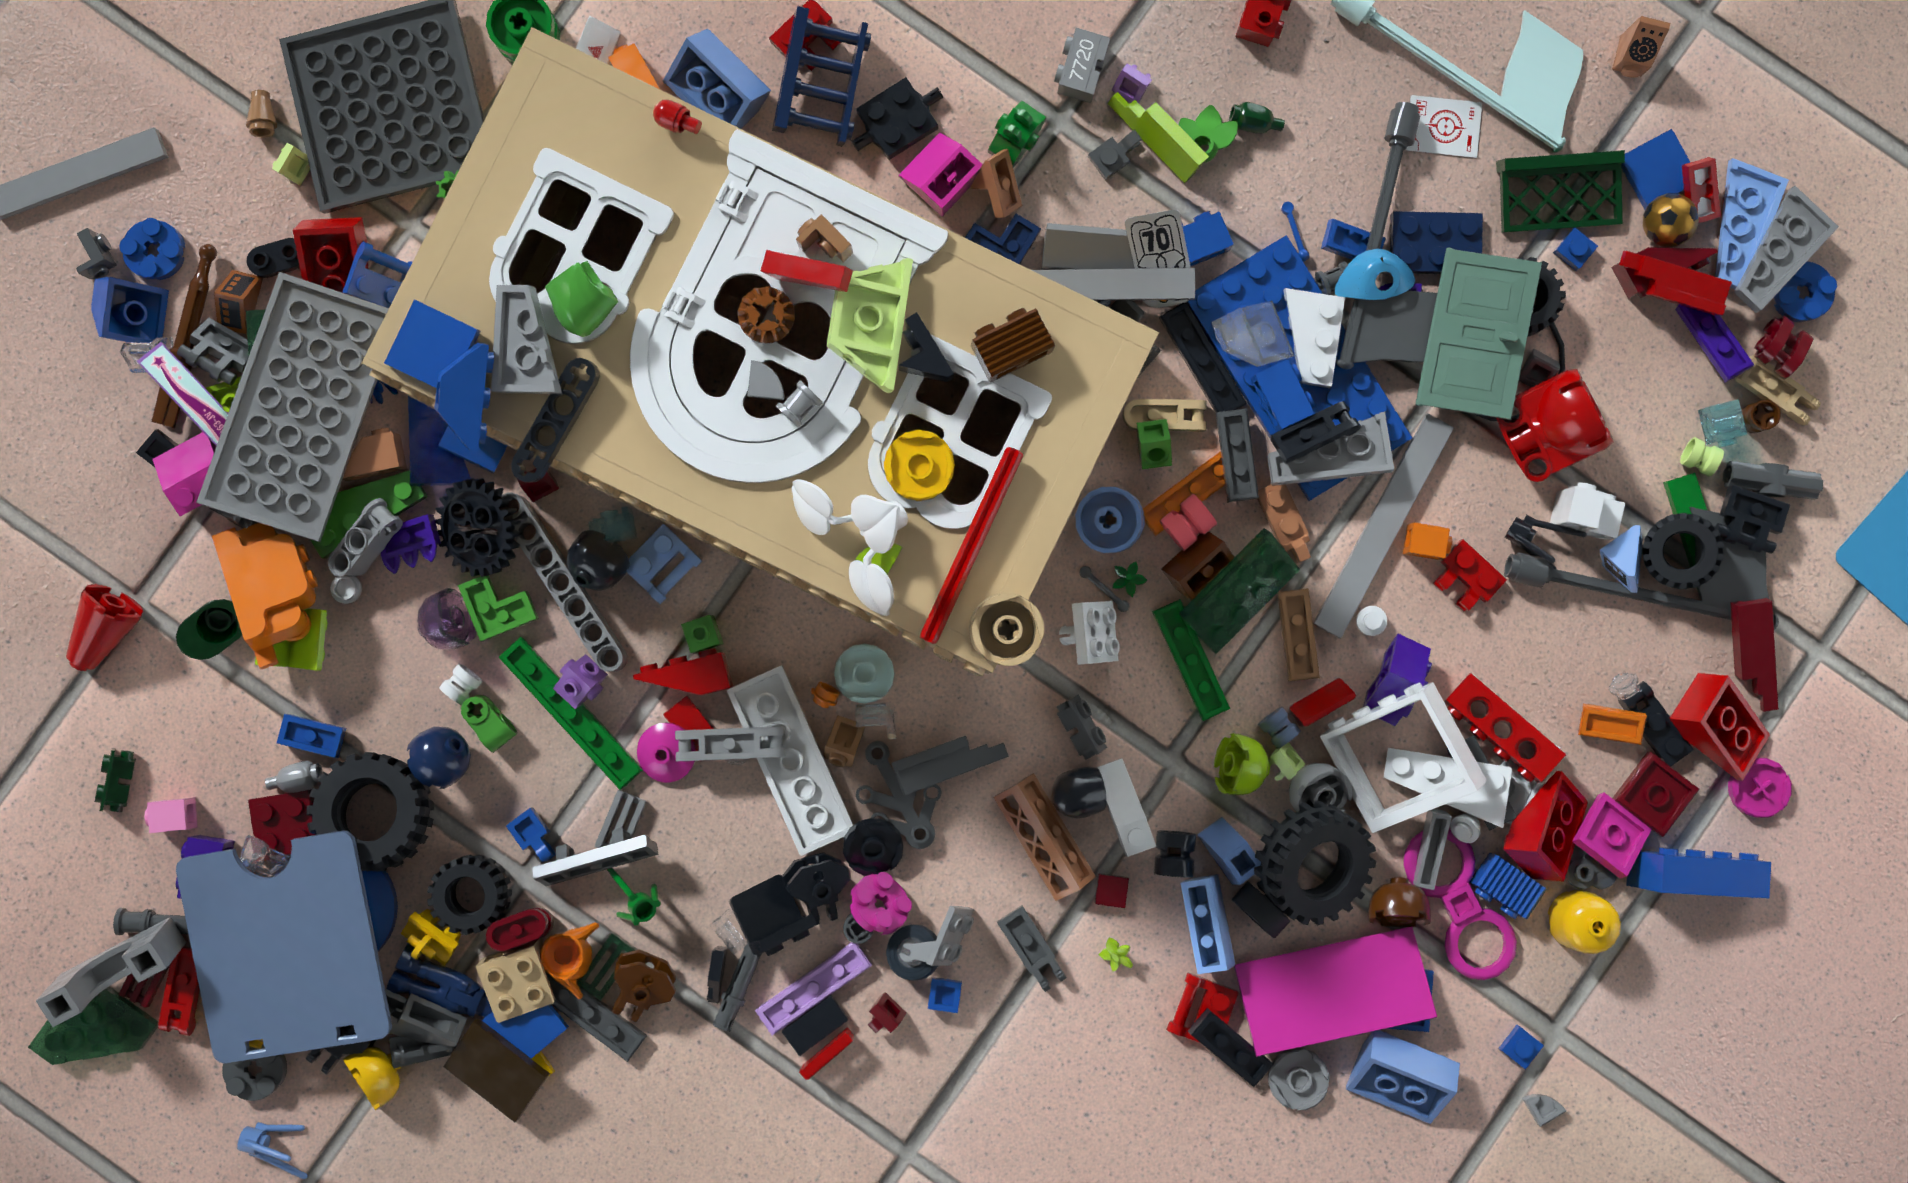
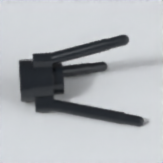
M1526 515L1524 520L1518 517L1515 518L1504 538L1510 540V542L1519 546L1528 554L1549 561V565L1553 566V569H1557L1552 564L1555 562V558L1531 542L1537 532L1532 529V526L1583 538L1587 536V533L1536 520Z

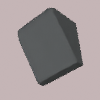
M1116 300L1110 306V309L1137 322L1144 315V311L1133 300Z
M1533 349L1520 371L1519 381L1534 387L1556 376L1560 370V363Z

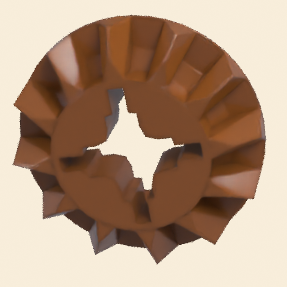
M771 286L754 288L742 298L738 309V320L743 332L752 340L759 343L777 342L790 332L794 324V307L783 291ZM775 303L772 314L779 323L765 320L764 323L757 327L760 314L754 306L766 309L769 305L771 306Z

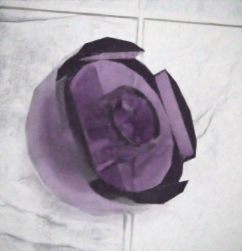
M446 588L429 596L423 601L418 610V632L428 644L436 649L448 651L459 649L470 644L469 641L476 636V630L468 610L466 611L462 603L464 601L463 597L457 590Z

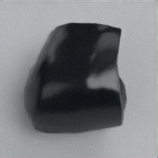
M1077 768L1057 776L1052 787L1051 801L1055 808L1064 816L1086 818L1104 811L1106 808V789L1098 768Z

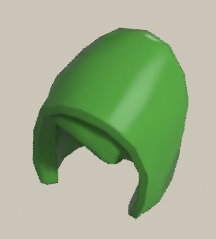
M588 261L581 264L579 262L575 263L545 286L554 314L560 324L568 332L581 337L590 335L618 303L612 289L601 282Z

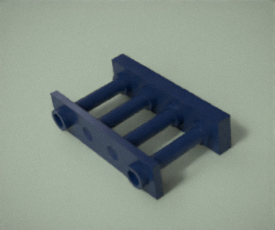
M797 6L794 12L772 131L784 133L787 126L797 124L838 134L836 146L842 147L846 139L851 140L853 135L854 122L850 121L862 54L863 51L868 52L871 41V33H867L868 23L862 22L858 28V33L813 23V19L808 18L809 9ZM814 35L855 45L852 63L808 53L807 49L802 48L804 37ZM805 64L849 75L847 91L842 92L801 82L800 78H796L798 66L804 67ZM801 94L843 104L841 122L796 112V108H791L793 96L798 97Z

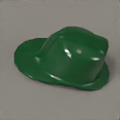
M226 599L209 601L179 625L176 641L183 654L198 660L210 659L220 654L242 636L232 601Z

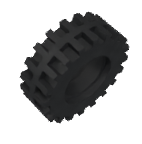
M1315 801L1312 808L1307 803L1299 804L1298 812L1295 813L1288 809L1284 812L1286 819L1281 823L1274 820L1270 824L1274 828L1270 836L1263 834L1261 841L1265 843L1263 851L1256 850L1255 858L1261 861V865L1254 867V874L1261 879V881L1257 882L1258 888L1292 920L1297 919L1304 925H1308L1310 920L1316 925H1324V917H1328L1332 921L1338 920L1339 911L1344 909L1349 913L1353 909L1351 902L1354 898L1362 899L1365 894L1361 889L1364 883L1371 884L1373 878L1368 875L1369 868H1376V860L1370 857V854L1375 852L1376 848L1373 843L1368 841L1371 837L1369 831L1361 827V823L1332 804L1327 806L1321 801ZM1335 842L1339 851L1338 860L1333 871L1317 887L1307 890L1301 889L1298 884V873L1303 859L1313 848L1321 843Z

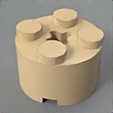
M1010 593L998 594L985 599L974 610L969 624V635L973 647L984 659L998 665L1014 666L1029 660L1038 650L1044 636V622L1038 608L1026 598ZM1004 619L1007 624H1014L1015 630L1010 632V639L1008 640L1005 635H999L997 630L1002 627V620Z

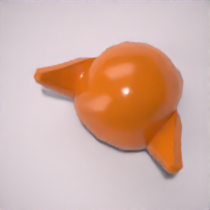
M597 922L580 928H574L564 933L554 934L544 941L540 950V960L546 973L567 988L577 999H582L583 994L576 980L582 978L588 972L592 963V947L586 939L599 928V923Z

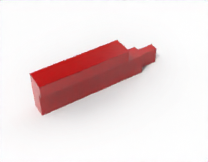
M1623 251L1619 266L1635 270L1634 275L1650 280L1646 295L1712 315H1724L1727 306L1725 302L1732 284L1731 281L1646 255Z

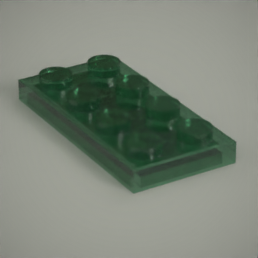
M1263 528L1179 615L1209 650L1217 654L1300 571V568L1273 534Z

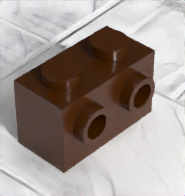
M1207 532L1205 535L1199 534L1197 541L1185 551L1181 550L1161 570L1176 590L1194 602L1238 561L1223 540L1211 532Z

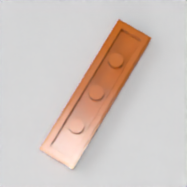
M1221 451L1143 508L1145 524L1154 536L1165 530L1160 520L1172 510L1178 512L1180 504L1189 496L1194 494L1203 502L1225 486Z

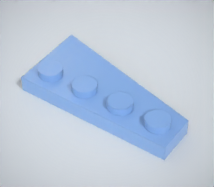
M1734 158L1728 161L1715 277L1731 281L1730 288L1732 289L1737 288L1776 215L1789 181L1786 178Z

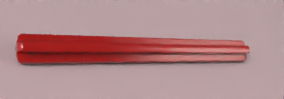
M1007 447L1003 453L920 633V638L931 644H936L942 634L1023 458L1021 451Z

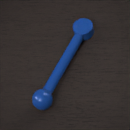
M1285 202L1281 207V211L1287 215L1299 250L1298 254L1302 261H1306L1309 259V252L1304 249L1292 214L1294 205L1291 202Z

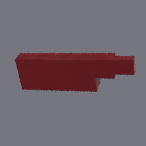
M1763 598L1744 602H1730L1735 676L1741 680L1752 679L1753 692L1760 695V710L1763 712L1779 710L1772 600Z

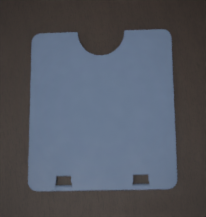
M337 831L292 839L290 860L286 868L280 874L273 877H261L250 872L240 861L236 848L188 856L177 863L176 874L212 1053L217 1061L231 1063L379 1040L390 1033L392 1022L356 840L350 832ZM354 1025L356 1034L340 1037L339 1027ZM263 1040L265 1049L249 1050V1041Z

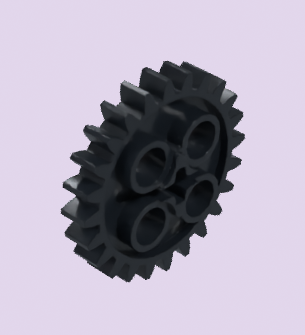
M471 478L453 483V487L445 490L447 496L439 498L444 506L435 509L441 515V518L435 519L436 524L441 525V530H438L439 536L443 537L439 547L446 546L448 550L444 555L445 558L453 556L452 566L461 565V572H470L472 577L477 575L485 577L502 572V568L509 567L510 563L508 560L516 558L512 549L520 548V544L514 539L522 535L521 532L515 530V525L520 524L521 521L513 519L512 516L516 513L517 508L510 509L508 507L511 497L502 498L504 489H494V482L485 483L484 478Z

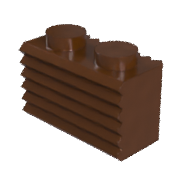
M1025 308L1018 309L1006 317L1008 322L996 328L991 323L974 333L976 338L972 339L971 348L990 383L1053 352L1055 347L1054 341L1036 308L1029 312Z

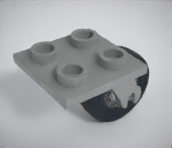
M950 906L938 936L930 929L921 925H907L898 929L891 936L886 950L887 961L892 971L903 979L914 981L927 978L938 966H951L953 962L958 960L961 954L962 945L960 943L964 934H967L973 925L974 918L972 914L974 909L964 906Z

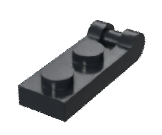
M1341 401L1272 434L1271 442L1284 463L1288 464L1343 436L1353 435L1361 428V425L1356 418L1350 416V408L1346 402ZM1338 419L1340 421V424L1335 425L1332 420Z
M1642 681L1635 686L1634 692L1629 695L1626 693L1618 699L1619 704L1624 710L1646 713L1643 737L1656 755L1670 767L1694 750L1671 722L1670 716L1646 682ZM1643 700L1646 707L1639 710L1637 704Z

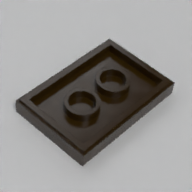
M479 1018L472 1022L443 1066L514 1123L520 1119L550 1075L548 1071Z

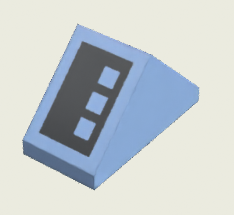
M1634 525L1600 549L1602 566L1631 593L1638 592L1643 548L1640 525Z

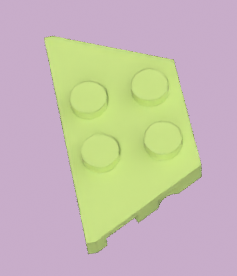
M910 258L885 266L881 264L869 267L864 271H853L848 291L835 290L827 347L887 393H891L895 386L913 259Z

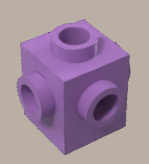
M585 654L577 661L569 660L560 670L562 677L553 689L576 709L587 699L592 701L603 690L600 684L608 674L601 670Z

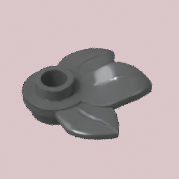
M1575 844L1566 874L1567 881L1577 889H1587L1591 886L1598 889H1606L1612 886L1617 880V876ZM1581 868L1585 873V878H1582L1580 875Z

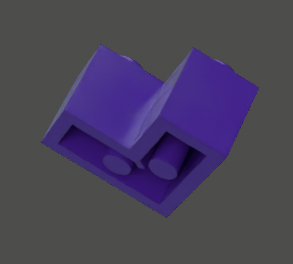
M1398 633L1384 653L1380 673L1367 690L1363 707L1369 706L1370 709L1379 706L1378 701L1389 695L1394 694L1396 698L1405 695L1404 690L1420 682L1422 686L1427 685L1428 682L1425 681V678L1432 666V663L1429 662L1431 649ZM1414 703L1379 719L1396 726L1402 716L1408 717Z

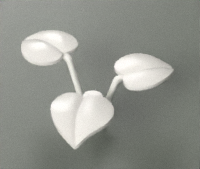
M797 479L793 481L792 495L794 506L799 519L809 531L817 535H825L830 531V523L837 525L854 521L855 525L861 530L860 534L864 536L866 543L871 549L864 556L863 562L854 560L850 563V584L856 596L866 607L880 615L888 616L894 601L893 586L886 572L878 565L871 564V561L876 553L882 554L889 551L894 544L897 530L907 525L908 517L903 506L896 501L887 502L869 495H860L852 501L851 515L835 517L832 515V501L822 489L804 480Z

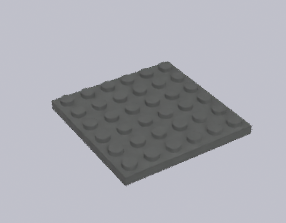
M427 0L279 39L318 205L322 213L326 214L437 185L436 181H441L445 178L444 171H451L455 176L456 171L460 170L484 122V115L456 0Z

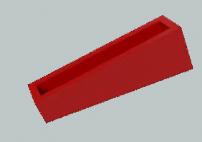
M766 250L760 270L776 280L843 292L848 291L853 270L846 266Z

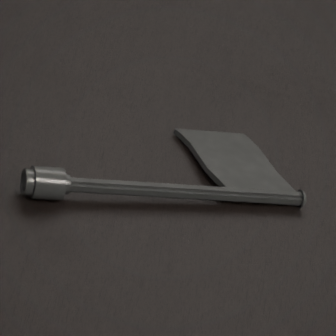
M1409 102L1396 103L1395 108L1390 112L1384 139L1391 148L1366 251L1380 249L1403 151L1415 142L1421 116L1418 113L1419 107ZM1406 291L1400 295L1381 300L1354 298L1340 359L1336 361L1337 365L1342 369H1351L1354 367L1353 363L1379 360L1424 362L1437 293Z
M1689 507L1692 514L1699 515L1703 519L1710 521L1714 527L1717 523L1728 526L1731 519L1721 516L1720 513ZM1744 523L1741 531L1754 535L1756 527ZM1721 537V540L1724 543V559L1721 562L1719 571L1712 579L1697 587L1700 600L1638 587L1637 593H1631L1621 583L1553 569V566L1549 565V561L1520 552L1516 555L1510 554L1504 568V576L1510 578L1512 582L1542 588L1545 583L1552 581L1731 620L1730 602L1769 599L1766 585V552L1761 551L1758 553L1749 550V546L1738 542L1735 544L1728 543L1723 540V537ZM1695 538L1696 565L1701 558L1702 547ZM1773 614L1775 630L1778 627L1779 619L1777 615Z

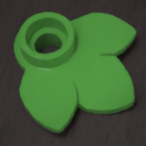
M1213 105L1206 107L1195 121L1188 118H1181L1179 121V126L1199 147L1202 145L1209 146L1205 152L1209 157L1205 162L1211 161L1216 156L1218 150L1230 146L1238 131V123L1236 121L1222 123L1220 115Z

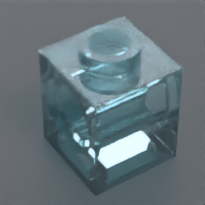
M1739 399L1698 410L1706 445L1718 443V447L1721 448L1737 444V437L1747 435Z

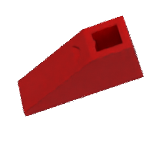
M716 648L698 652L699 658L689 661L687 656L670 659V665L658 668L657 663L639 667L641 673L633 675L634 680L698 695H706L733 687L725 653H717Z

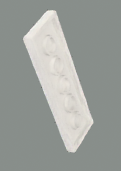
M783 665L726 690L743 728L785 726V735H782V747L786 748V757L757 758L800 856L845 837L849 828L854 824ZM761 736V748H770V736Z

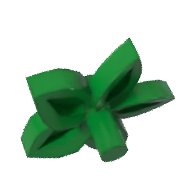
M1137 562L1130 564L1127 570L1121 566H1114L1115 573L1120 578L1114 582L1112 589L1125 587L1127 594L1133 598L1136 585H1142L1148 580L1143 575L1136 574L1138 571Z

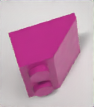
M204 432L153 459L162 490L180 517L201 506V504L196 502L217 447Z

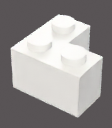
M1578 483L1577 486H1568L1567 489L1557 491L1550 523L1584 531L1587 533V536L1604 540L1616 539L1625 503L1615 501L1616 496L1596 491L1597 486Z

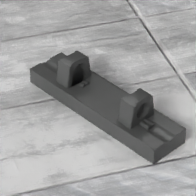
M619 828L612 831L613 844L576 855L574 848H571L568 844L557 846L556 861L532 867L533 879L547 887L659 855L657 843L646 835L631 839L630 832H627L624 828Z

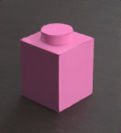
M195 797L147 803L144 817L145 823L149 827V833L187 830L198 827Z

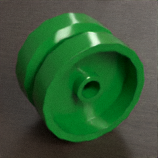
M494 0L487 12L486 28L489 37L500 53L511 63H514L531 28H535L560 41V29L557 20L543 0Z

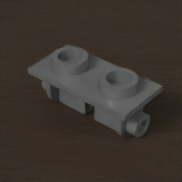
M1079 694L1057 706L1059 710L1057 715L1066 731L1068 732L1075 727L1079 731L1070 737L1079 756L1083 755L1086 760L1095 754L1098 755L1107 748L1103 731L1098 726H1095L1091 718V709L1085 700H1081Z
M400 1036L389 1038L394 1068L450 1056L456 1046L437 1045Z

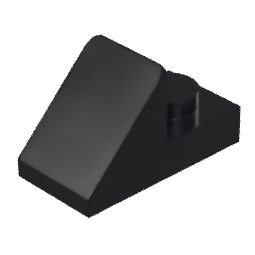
M916 312L906 318L905 327L907 330L902 333L911 349L919 348L920 352L899 364V371L944 382L952 380L954 377L952 369L918 313Z

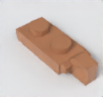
M1286 484L1269 485L1258 490V502L1279 547L1282 546L1285 552L1291 550L1297 563L1311 558L1305 544L1310 541L1309 533Z

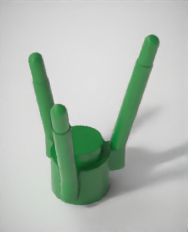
M613 868L607 869L611 877L629 898L627 906L631 914L619 911L616 913V916L631 921L635 926L639 925L640 922L651 920L656 913V907L661 905L658 899L657 885H651V898L646 893L640 892L635 894Z

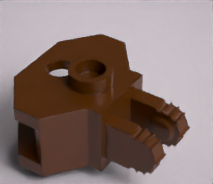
M643 950L620 954L615 964L614 979L621 992L613 1006L612 1012L620 1015L628 1002L635 1005L630 1012L629 1019L637 1022L644 1009L648 1011L652 1005L671 1001L676 992L673 985L676 981V975L668 961ZM645 963H652L654 968L648 967Z

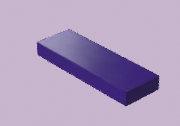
M1682 305L1676 307V312L1725 383L1754 366V363L1721 316Z

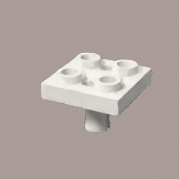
M1113 601L1073 603L1074 626L1061 627L1059 635H1071L1070 637L1060 638V641L1065 646L1076 644L1078 665L1119 661V642L1116 638V612L1113 608Z

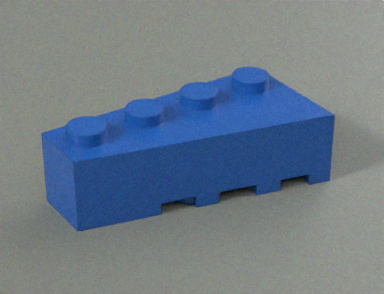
M1659 848V852L1641 850L1626 880V886L1660 893L1769 899L1771 862L1758 860L1759 854L1739 852V858L1732 857L1731 852L1713 851L1712 856L1705 855V851L1686 849V854L1678 853L1679 849Z

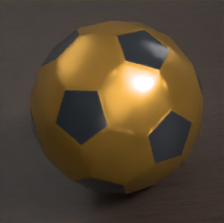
M1667 193L1656 197L1648 204L1643 214V229L1646 236L1653 243L1661 247H1675L1684 244L1694 235L1699 222V214L1694 203L1689 198L1676 193Z

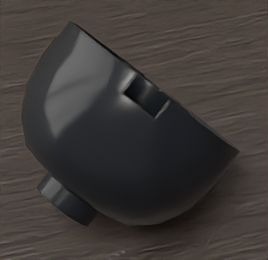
M594 530L583 531L571 544L567 555V566L575 583L580 587L597 591L612 588L624 577L626 570L630 566L628 556L616 541L611 545L604 540L606 535Z

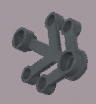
M882 741L870 743L865 751L866 759L869 763L878 766L893 796L874 791L870 786L863 785L857 789L856 799L862 804L871 802L902 812L907 823L889 819L883 812H876L871 818L882 816L886 821L892 823L900 831V834L905 835L908 844L916 849H924L930 846L935 838V829L930 820L935 803L941 797V788L937 784L924 788L925 801L918 817L913 808L916 792L903 796L895 772L888 761L890 756L889 747ZM874 748L882 749L883 757L881 759L873 758L872 750ZM928 788H937L938 796L936 798H929L927 796ZM868 789L871 793L870 798L862 800L859 796L860 790ZM918 828L924 829L926 832L925 838L917 839L914 836L915 830Z

